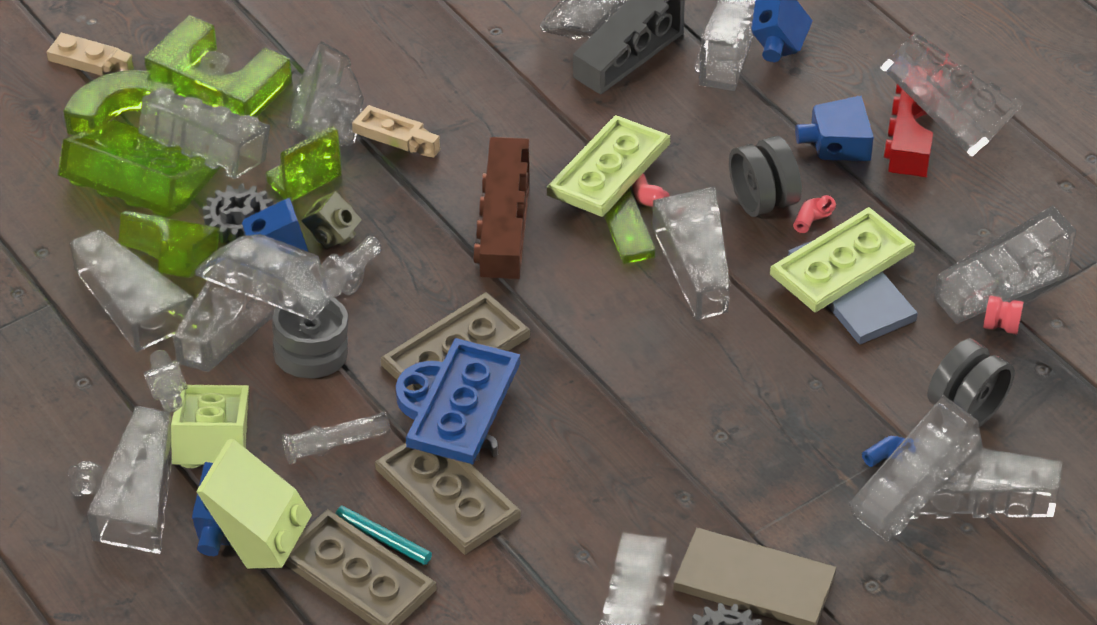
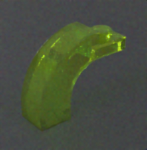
M138 70L120 71L96 78L81 87L71 97L63 110L67 134L97 140L110 119L129 111H145L175 117L179 110L176 85L154 82L151 79V72Z

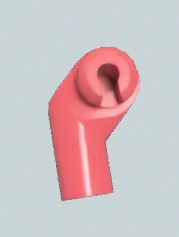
M642 174L632 185L635 199L641 205L663 208L670 201L668 191L663 190L659 186L649 185L645 174Z
M824 195L821 198L805 201L793 224L794 229L799 233L808 232L813 221L827 218L832 214V211L836 208L835 200L829 195Z

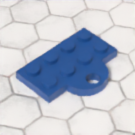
M455 338L443 362L424 361L405 369L396 382V400L400 410L406 416L414 419L406 436V447L473 465L519 368L520 354ZM412 384H419L423 386L421 389L415 391L406 388L407 386Z

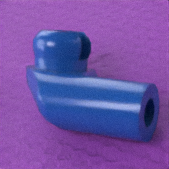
M888 436L863 451L862 458L870 467L884 459L907 461L916 454L917 445L910 438Z

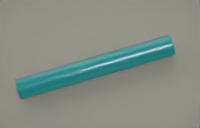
M343 505L335 513L361 532L423 565H427L432 557V552Z

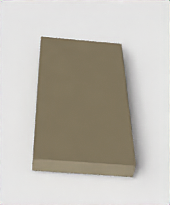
M485 292L382 356L381 366L398 380L405 369L416 363L424 361L443 362L455 338L509 351L530 338V329ZM412 384L407 386L406 388L415 391L421 389L423 386L419 384Z
M406 442L375 461L376 470L464 555L521 518V510L472 464L406 447Z
M329 509L303 530L284 564L371 625H400L437 590L434 580Z
M696 528L674 580L673 590L717 603H723L731 607L737 604L738 609L745 611L749 609L752 613L794 625H817L834 581L837 567Z

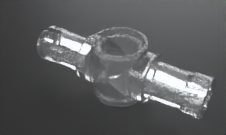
M368 235L352 252H346L342 257L337 254L327 257L320 268L319 283L309 292L323 293L331 297H338L341 293L348 296L354 294L363 282L365 266L382 252L380 242L375 237Z
M157 350L151 354V369L144 372V376L154 401L160 400L165 411L175 412L182 406L181 391L188 389L178 361H171L166 351Z

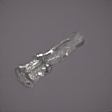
M381 412L373 416L326 428L314 425L310 427L309 431L291 436L289 433H284L281 439L286 459L292 465L300 458L315 454L318 457L324 456L328 453L329 449L390 434L391 429L386 413Z

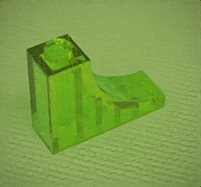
M124 211L120 216L118 245L145 252L158 259L159 273L191 278L216 260L219 228Z

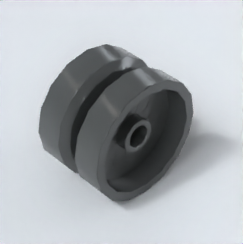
M773 136L758 141L756 146L747 144L731 150L729 154L730 178L738 201L747 214L751 217H756L772 212L774 206L785 208L799 202L802 194L801 176L793 152L783 138Z
M313 292L294 294L282 300L274 309L272 318V332L274 334L273 357L276 364L286 373L301 378H319L338 371L346 362L348 354L347 333L349 316L345 306L336 298L323 293Z
M968 338L951 349L939 364L928 387V400L943 412H952L953 418L966 428L974 430L987 422L1002 405L1014 381V366L1000 356H990L988 348L976 340Z

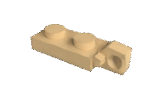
M62 32L47 50L48 61L101 76L110 71L128 76L134 69L132 54L113 46Z
M370 105L352 122L353 133L414 153L417 151L420 155L432 158L440 151V136L424 129L423 123Z

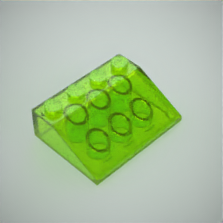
M113 120L63 139L58 176L70 180L69 182L72 185L96 189L97 193L102 196H115L123 199L129 206L145 207L153 210L152 213L157 216L171 217L173 214L187 208L220 169L224 159Z

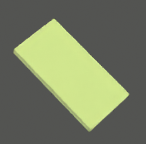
M615 115L547 186V196L603 217L670 145V135Z
M868 207L772 265L770 275L816 313L913 253L915 244Z

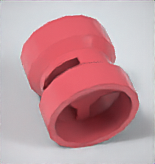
M990 295L983 328L994 330L999 327L1005 329L1007 333L1017 335L1024 302L1018 300L1004 302L1000 297Z

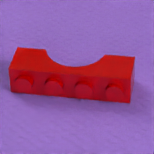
M906 63L904 76L898 75L896 94H901V96H894L892 115H896L897 118L890 117L888 137H893V140L886 139L884 158L890 159L888 172L927 177L933 132L923 128L915 120L926 114L938 113L944 68Z

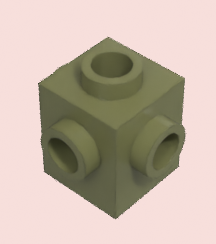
M337 191L318 199L301 219L314 238L326 249L337 244L344 246L356 235L354 229L362 220L353 210V207Z

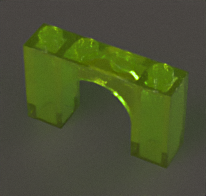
M188 15L144 57L147 80L154 85L177 93L181 97H186L206 108L213 109L231 119L249 125L292 82L290 58L264 47L244 68L227 75L205 74L197 70V68L217 49L215 28L212 24Z

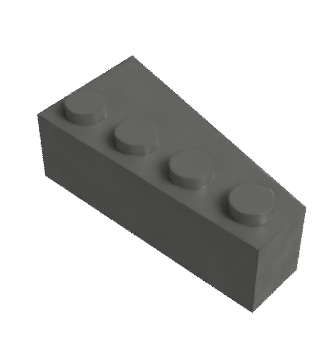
M627 0L573 54V78L600 95L684 34L685 0Z

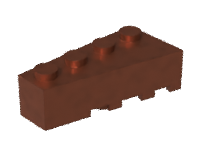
M490 137L487 174L483 173L482 193H485V197H480L479 215L483 216V219L477 220V239L481 241L480 244L475 243L474 263L480 264V277L520 279L530 188L529 139Z

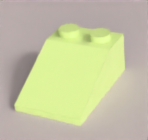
M179 385L171 423L172 464H180L185 468H197L204 465L205 462L214 463L228 439H234L246 448L249 385Z
M234 439L227 440L196 491L247 569L282 568L312 516L294 487Z

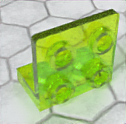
M331 126L282 151L280 154L281 165L266 172L267 182L284 199L290 198L293 201L341 176L338 130Z

